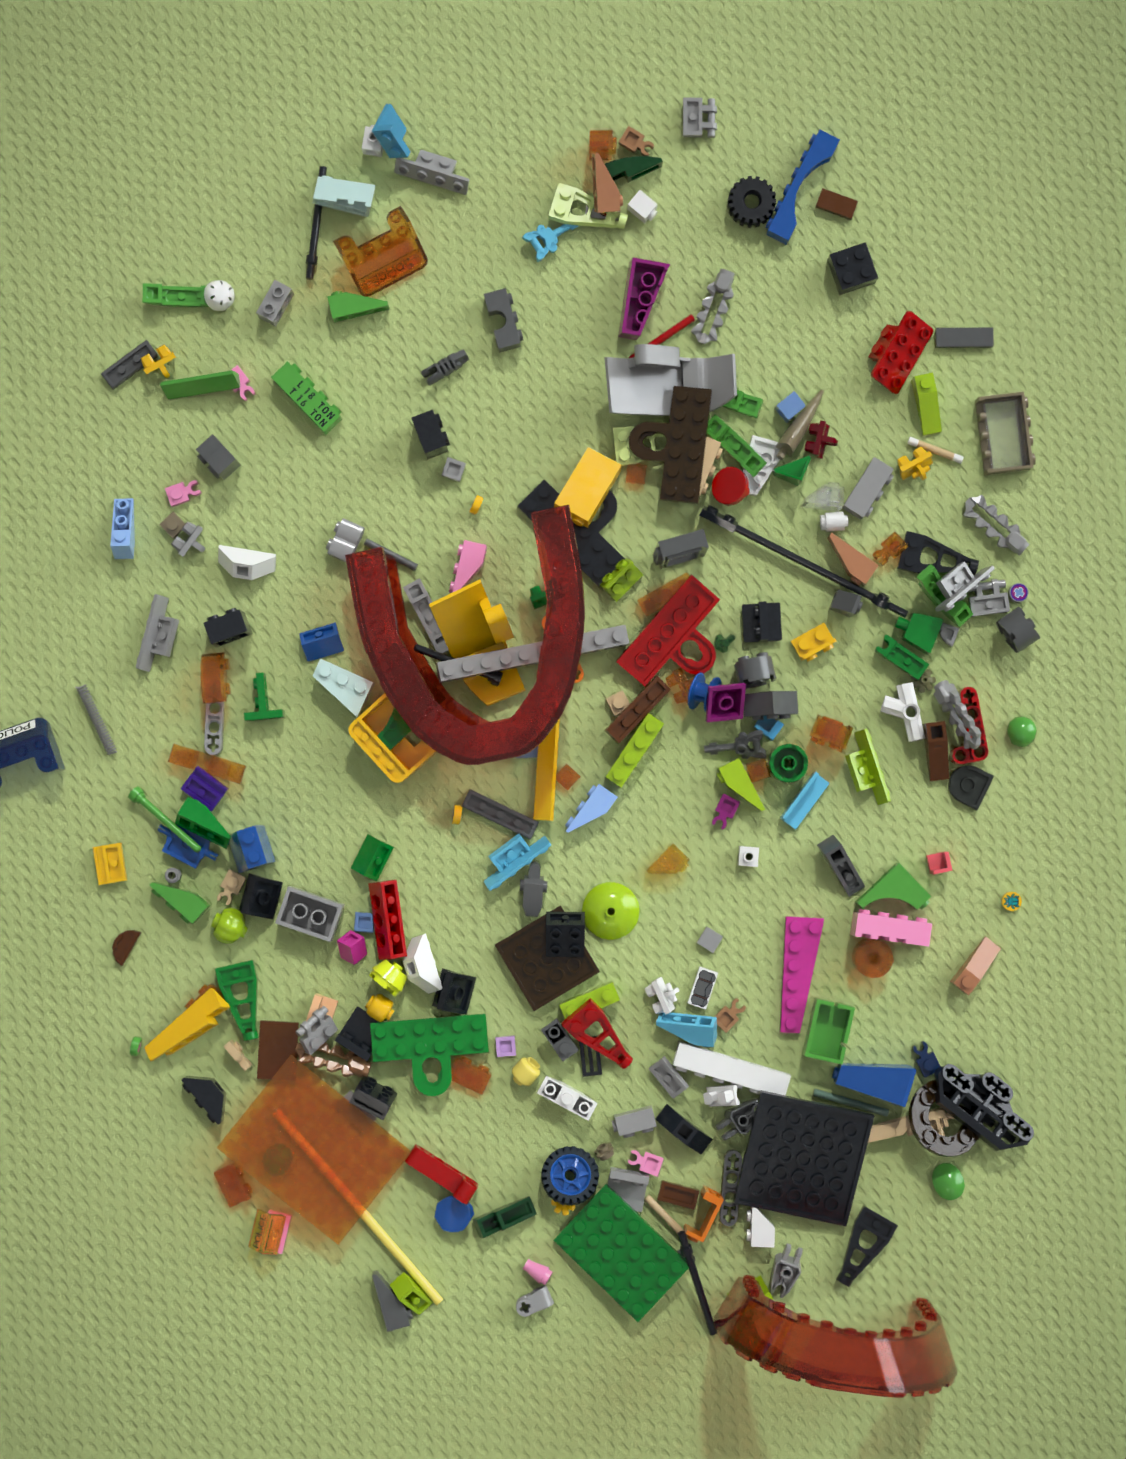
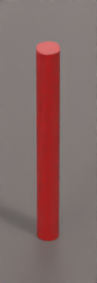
M690 314L648 344L660 345L694 322L693 315ZM635 353L630 355L628 358L635 357Z

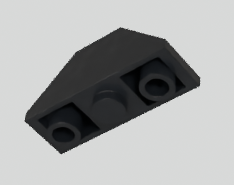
M184 1077L181 1081L185 1091L189 1094L192 1093L196 1098L194 1099L195 1103L201 1109L204 1108L208 1112L207 1117L209 1120L219 1125L224 1120L226 1092L215 1078Z
M668 1104L664 1106L655 1118L672 1135L699 1154H702L713 1140Z

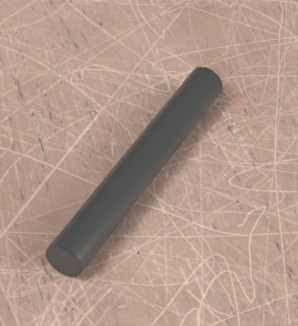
M368 538L364 543L365 546L413 571L418 567V564Z

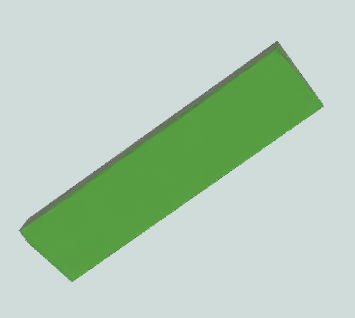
M231 370L164 381L160 383V386L168 399H176L240 388L239 374Z

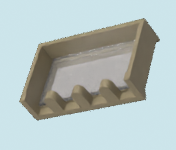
M1024 392L978 397L975 400L984 476L1031 470L1036 460L1035 454L1031 451L1033 437L1032 434L1029 435L1028 428L1031 426L1030 416H1027L1028 398L1024 396Z

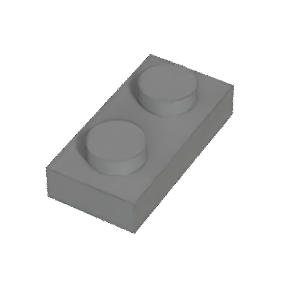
M665 1056L650 1066L649 1070L672 1098H675L689 1087Z

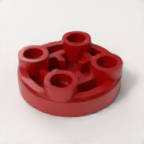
M736 467L723 468L715 475L712 481L711 488L714 498L726 506L735 505L749 495L748 478L742 470Z

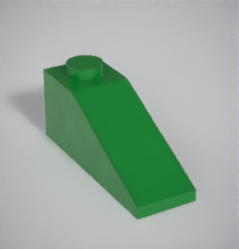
M187 797L177 813L175 824L227 849L231 839L229 833L204 804L196 799Z

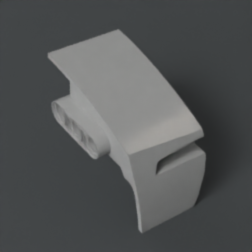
M638 344L634 346L635 357L604 358L609 413L670 416L674 386L712 389L710 412L722 407L737 396L735 354L711 358L680 357L679 347Z

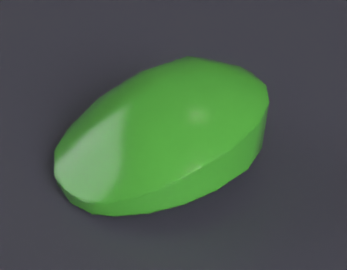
M942 1163L935 1167L932 1175L935 1191L946 1200L959 1198L965 1188L960 1170L950 1163Z

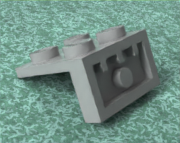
M610 1167L608 1185L635 1211L642 1212L649 1174Z

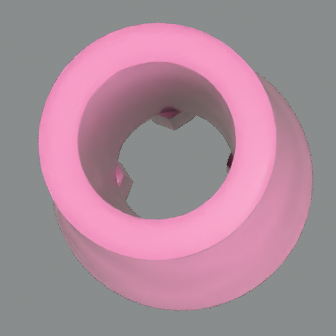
M529 1259L523 1267V1270L539 1284L542 1283L543 1285H546L553 1273L549 1270L550 1267Z

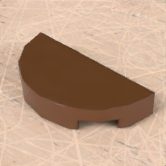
M127 930L119 934L114 940L112 946L113 955L116 962L121 966L124 965L141 934L140 931Z

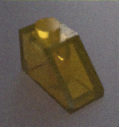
M672 843L646 871L649 874H676L678 871L682 873L689 866L687 862L690 859Z

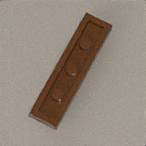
M655 676L604 731L619 744L671 689L658 676Z

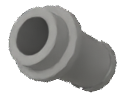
M169 868L165 872V879L169 883H175L181 879L182 873L176 868Z

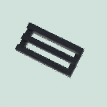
M579 1041L583 1077L602 1075L600 1053L596 1051L598 1071H594L592 1049L589 1046L587 1048L590 1072H586L583 1043Z

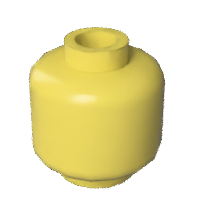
M532 1057L521 1058L512 1068L514 1082L520 1086H530L540 1076L539 1063Z

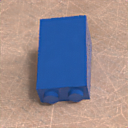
M264 825L248 827L230 835L229 844L238 873L276 862Z

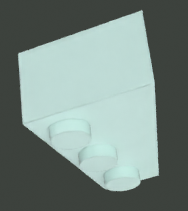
M318 176L312 204L368 217L375 185L333 179L329 176Z
M323 659L319 660L313 677L356 717L361 715L375 685L374 682Z

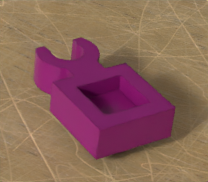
M723 793L714 810L719 815L713 818L712 825H715L717 820H721L723 822L721 829L723 830L727 825L726 818H733L740 801Z

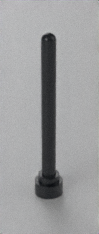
M419 644L414 646V651L439 661L456 659ZM498 671L479 676L487 678L490 684L498 687L503 672Z

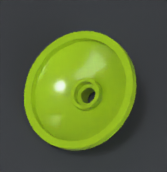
M606 882L595 886L586 895L582 905V912H585V925L590 932L602 939L615 940L626 936L634 929L639 919V903L636 896L629 888L615 882ZM609 908H613L615 910V913L613 915H609L607 913V910Z

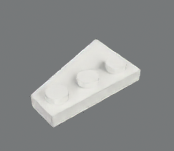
M754 435L751 436L749 445L767 464L755 477L743 468V472L746 474L749 482V495L756 496L779 462L780 459L776 457L779 449L775 447L778 442Z

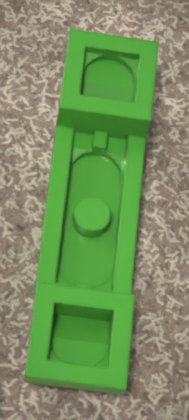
M143 283L142 303L172 307H209L204 298L206 286L182 287Z
M714 414L709 420L707 433L714 440L721 442V446L745 470L755 477L767 462L738 433Z

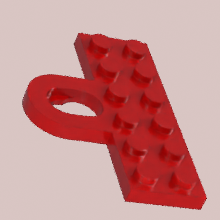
M690 574L619 656L616 662L643 686L649 683L669 658L690 674L697 675L700 672H707L714 665L716 651L713 644L695 628L720 599ZM687 640L695 641L702 652V658L699 661H694L683 657L680 651L682 643Z

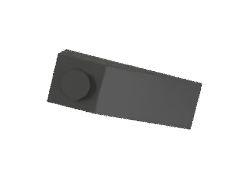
M834 835L817 844L849 897L865 887L845 849Z
M373 1271L372 1277L387 1332L410 1326L411 1319H413L412 1310L398 1300L384 1277L378 1271Z

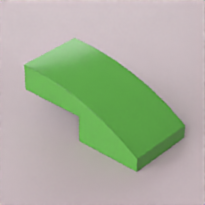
M737 390V396L723 405V407L758 419L763 399Z

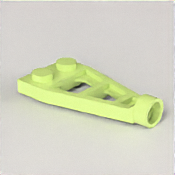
M559 183L548 219L562 224L624 229L628 214L618 211L605 212L606 218L604 220L591 218V213L594 209V198L578 188ZM578 200L587 205L588 212L586 215L578 216L571 214L570 210L574 201Z
M635 426L613 428L616 462L622 466L637 465L645 462L637 458L629 446V436ZM663 434L647 436L646 438L651 442L650 449L653 451L662 450L655 448L654 439L656 437H665Z

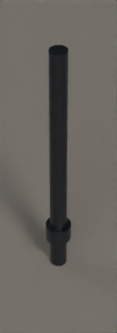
M319 167V177L326 176L327 167ZM316 204L314 207L309 255L306 256V279L313 280L314 269L318 260L316 253L322 206Z
M685 1231L678 1232V1237L681 1243L680 1250L682 1256H685L709 1334L715 1335L717 1330L694 1262L692 1246L688 1243Z

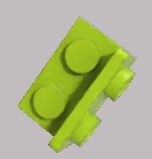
M628 558L620 560L615 566L616 569L612 573L606 574L602 579L603 582L600 584L616 602L643 576Z

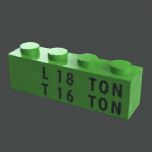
M287 361L271 378L326 435L342 420L339 415L341 411L334 404L330 406L326 402L328 400L327 396L321 390L317 392L313 388L315 384L308 377L304 379L300 375L302 371L295 363L291 365Z

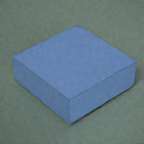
M355 912L354 931L374 933L373 914Z

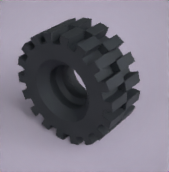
M748 176L747 179L741 178L740 182H736L733 188H731L728 197L727 207L730 216L734 217L733 220L735 222L739 221L741 226H744V224L748 225L747 228H751L752 225H755L756 228L761 223L765 224L772 216L776 205L775 191H772V185L768 186L767 180L761 181L758 176L755 179H752V176ZM751 194L757 196L759 205L756 208H748L744 202L746 196Z

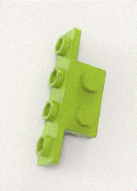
M868 729L854 732L860 751L845 755L856 792L872 787L878 805L891 802L890 793L887 789L884 774L880 768L878 756L874 750Z

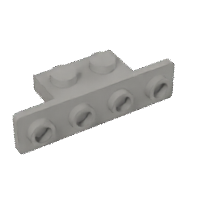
M420 150L415 162L404 158H396L394 169L396 174L464 195L468 192L469 179L453 174L457 163L456 160L424 150Z
M965 561L959 563L936 582L946 599L935 610L937 612L942 610L947 612L952 609L956 601L964 599L968 591L976 589L980 581L982 582L991 576L990 573L995 569L994 566L983 568L973 575Z
M154 595L137 658V669L150 672L154 654L170 657L179 620L165 617L169 600L167 597Z

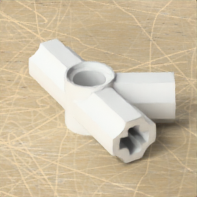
M913 682L897 685L896 689L899 700L885 696L880 712L904 720L908 742L925 739ZM906 708H913L916 712L915 716L908 717L906 715Z

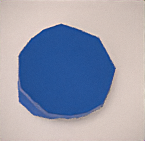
M448 1196L437 1203L434 1217L445 1231H463L474 1215L473 1206L470 1203L466 1205L460 1202L454 1196Z

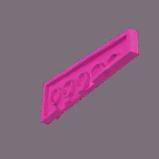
M785 916L780 1032L800 1033L824 918Z

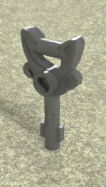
M756 730L749 734L740 732L738 737L735 738L734 743L717 744L715 742L704 746L705 753H710V755L735 750L736 754L741 755L743 759H748L750 756L760 759L766 758V751L760 745V740L763 736L762 730ZM750 741L753 743V749L748 746Z

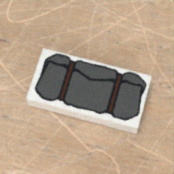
M699 966L687 1002L688 1004L703 1009L707 1008L718 972Z

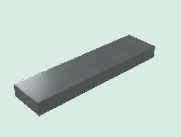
M471 789L462 804V807L530 840L539 823Z

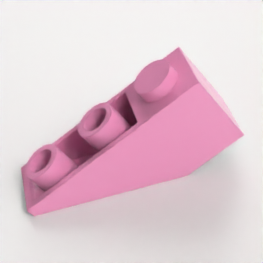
M464 540L463 545H459L457 555L460 556L459 563H455L453 574H456L455 582L451 581L449 593L465 587L482 568L487 545Z

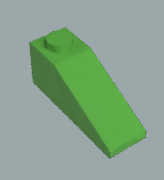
M336 291L331 293V296H327L334 323L390 309L387 301L348 292Z

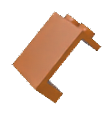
M703 1186L701 1195L703 1199L711 1202L712 1205L700 1229L697 1230L687 1224L684 1225L685 1233L688 1235L687 1238L698 1243V1240L704 1242L724 1201L721 1193L706 1186Z

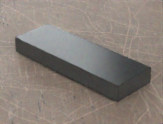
M993 327L935 329V348H993L994 346Z
M145 340L103 371L101 375L114 390L144 368L141 357L149 353L154 360L159 355L150 343Z

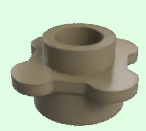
M603 1143L599 1145L594 1151L597 1154L596 1157L602 1161L612 1157L614 1154V1148L611 1147L612 1144Z

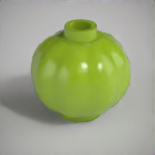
M235 908L223 909L221 914L216 913L211 923V927L214 928V937L224 944L234 943L240 937L244 938L248 927L245 926L244 915Z

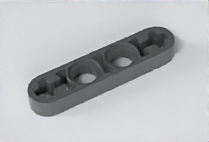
M734 1149L727 1151L724 1156L721 1191L724 1201L720 1207V1220L725 1226L734 1225L738 1219L739 1204L734 1202L728 1203L724 1198L728 1192L735 1194L742 1167V1156ZM732 1154L739 1158L734 1162V1167H738V1170L727 1169V1166L731 1168V1161L728 1160V1157H731ZM729 1173H735L737 1180L734 1183H728L726 1176ZM724 1205L728 1207L735 1206V1209L731 1208L730 1211L731 1215L734 1216V1218L730 1219V1222L723 1218L724 1215H727L728 1210L723 1208Z

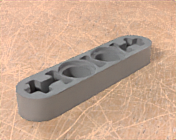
M216 680L209 682L206 688L204 748L210 755H218L223 749L225 687ZM215 684L221 688L220 691H217V698L221 697V701L210 700V697L214 698V692L211 691V687H214ZM213 703L220 705V711L217 714H213L210 711V706ZM212 722L219 724L220 728L216 733H212L209 730V725ZM209 735L219 736V739L215 738V744L219 746L215 749V752H212V749L209 748V745L213 743V738L209 739Z

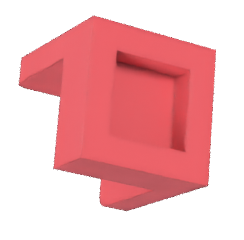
M944 851L926 855L930 874L934 875L953 871L949 852Z

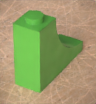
M895 863L855 903L860 908H864L869 903L878 899L896 898L908 903L916 910L919 908L922 910L930 903L928 899L931 896L900 863Z

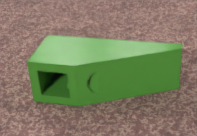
M158 882L150 884L153 888L151 891L159 898L162 896L167 901L165 904L170 909L179 911L181 919L186 923H196L211 906L195 892Z

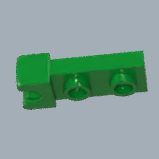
M885 635L884 641L888 644V648L883 649L878 646L875 652L918 681L930 664L897 643L890 636Z

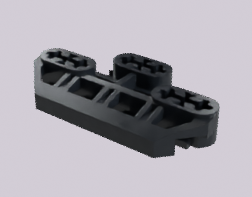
M952 1064L938 1067L935 1070L934 1077L938 1092H935L934 1096L938 1106L996 1151L1028 1145L1034 1136V1130L1030 1124L1013 1112L1009 1102L1013 1097V1090L1008 1084L991 1072L985 1074H965ZM944 1092L948 1095L950 1093H952L953 1095L949 1099L947 1096L944 1095ZM959 1104L962 1105V1106H963L964 1108H966L968 1111H971V1110L973 1109L974 1112L972 1113V1115H969L966 1111H964V1110H963L961 1107H959L958 1105H959ZM980 1121L985 1123L990 1128L994 1126L995 1129L993 1130V1132H991L984 1125H982ZM1001 1138H1004L1010 1144H1006Z

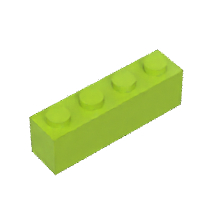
M648 713L605 778L622 788L664 723Z

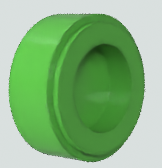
M133 1037L130 1046L131 1056L138 1057L142 1046L141 1037Z

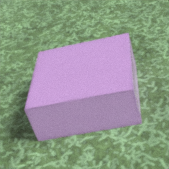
M515 1035L495 1037L497 1057L516 1056Z

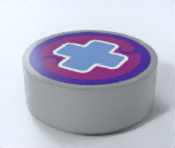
M1022 583L1012 585L1008 591L1009 598L1017 603L1026 600L1029 594L1028 588Z

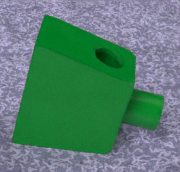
M912 613L909 620L898 616L894 627L904 631L901 637L903 641L928 655L932 651L944 619Z

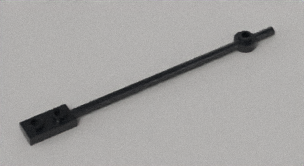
M704 505L699 516L731 532L735 531L871 600L873 604L880 608L888 609L904 618L906 617L908 611L891 603L888 595L879 592V594L872 593L738 525L733 516L729 514L724 516L718 513L719 510L711 505H708V507Z

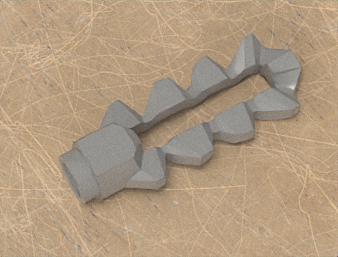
M720 269L715 281L707 286L711 296L703 299L702 306L705 310L697 314L696 318L700 323L691 331L699 343L706 344L710 341H717L715 328L722 327L723 320L720 315L726 314L728 311L725 300L733 298L731 286L735 274L731 271ZM717 291L724 295L710 333L707 335L701 333V330Z
M983 495L970 497L965 502L963 516L975 518V527L977 528L986 527L985 534L988 538L999 537L998 547L1009 548L1020 556L1029 546V543L1020 534L1019 526L1017 524L1009 526L1007 516L1004 514L998 516L995 505L987 506ZM978 504L1001 526L1006 528L1010 534L1004 538L1002 534L998 533L988 522L982 519L979 514L975 513L972 508Z
M947 680L939 682L934 687V696L938 703L942 705L943 712L950 711L949 723L951 725L957 724L958 726L956 735L964 736L965 749L978 748L981 744L980 729L975 726L973 718L968 715L966 706L960 703L959 692L954 684H949Z

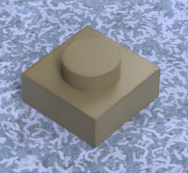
M172 512L159 525L174 539L183 531L181 529L185 523L175 512Z

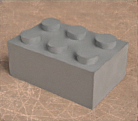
M288 886L275 923L331 942L333 941L345 904L293 886Z

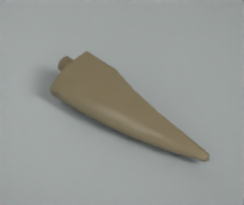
M820 390L785 431L775 446L779 449L776 455L778 459L783 460L786 454L790 457L792 456L815 415L824 390Z

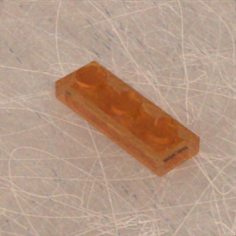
M686 572L638 599L637 602L645 616L648 617L660 610L689 577V574Z

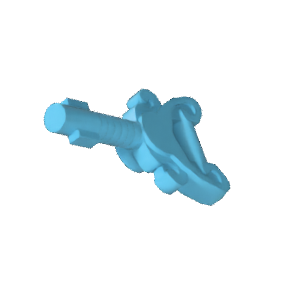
M563 224L555 230L549 227L545 229L544 225H539L536 229L537 231L524 234L522 239L532 244L537 252L536 261L540 262L547 255L548 251L554 253L557 250L556 244L558 243L557 237L569 229L574 230L578 225ZM537 237L543 240L545 248L541 246V244L537 240Z

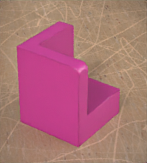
M350 930L337 940L340 957L345 961L355 965L367 955L363 936Z

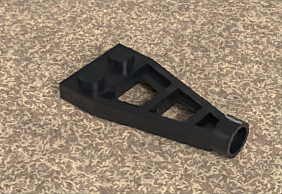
M906 531L897 569L921 573L922 570L930 565L920 562L922 549L929 547L936 551L938 555L937 561L931 564L938 573H949L959 563L965 561V563H969L968 567L972 574H976L979 560L970 559L926 535ZM943 554L956 558L954 567L941 565Z
M863 1205L854 1221L843 1265L836 1280L850 1287L853 1280L889 1243L898 1225ZM863 1230H868L877 1236V1241L871 1248L865 1249L859 1244L860 1234ZM855 1249L865 1253V1258L858 1266L850 1262Z

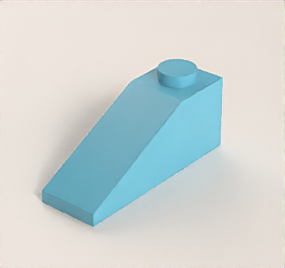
M663 1012L659 1013L656 1021L657 1026L693 1045L714 1047L717 1039V1017L671 1012L665 1014Z

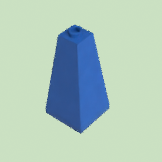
M843 1063V1065L839 1064L838 1068H834L832 1078H834L833 1082L837 1085L906 1107L917 1070L907 1064Z

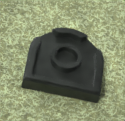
M962 766L951 774L948 783L949 791L958 802L978 810L994 776L975 766Z

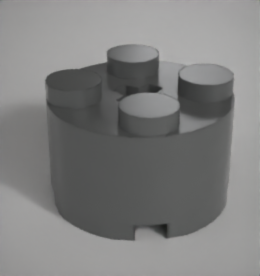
M1017 607L996 622L1001 635L1004 634L1007 639L1005 641L1016 653H1019L1040 639L1039 634L1034 629L1036 627L1031 618L1026 619L1024 617L1025 613L1020 607Z
M768 652L759 653L757 657L749 658V656L740 657L738 662L734 664L738 683H745L746 689L766 685V680L771 679V682L777 679L772 657L768 656Z

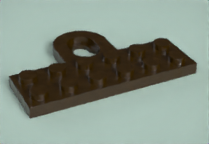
M674 386L669 423L643 422L635 426L630 433L629 446L637 458L644 461L664 462L660 500L699 504L712 389ZM654 434H663L667 439V443L662 450L653 451L650 447L644 446V438Z

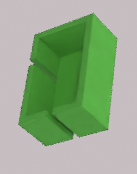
M815 997L802 1054L807 1057L843 1065L846 1047L840 1045L841 1041L846 1044L848 1042L855 1007L835 1002L834 1006L832 1001Z

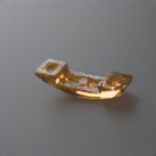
M173 744L168 760L170 763L193 770L199 766L210 775L241 784L246 769L245 765L177 744Z

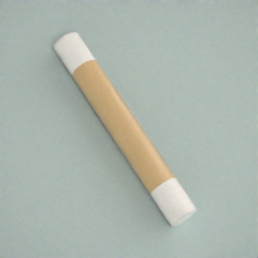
M909 437L907 443L917 448L922 447L925 451H930L933 454L960 464L964 458L961 455Z

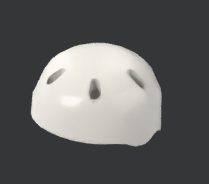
M216 280L206 285L204 298L211 309L225 311L233 304L235 293L227 282Z

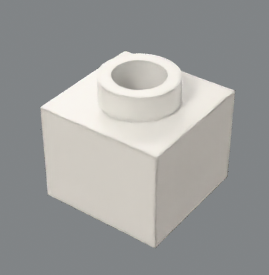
M739 846L737 865L758 867L759 848ZM747 853L752 854L751 860L745 858Z

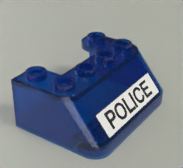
M35 718L0 731V769L34 757L38 768L42 772L65 770L50 723L46 719ZM0 776V787H1V785H2V779H1V776Z

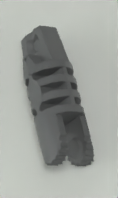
M464 349L424 369L421 374L425 378L428 377L426 381L431 386L443 379L444 376H448L454 370L461 368L469 360V357Z

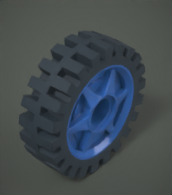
M575 1146L559 1148L551 1153L544 1162L541 1173L543 1188L553 1201L561 1205H578L590 1198L596 1190L599 1180L598 1166L594 1158L582 1148L579 1149ZM568 1171L573 1172L575 1179L572 1181L567 1180L565 1173Z

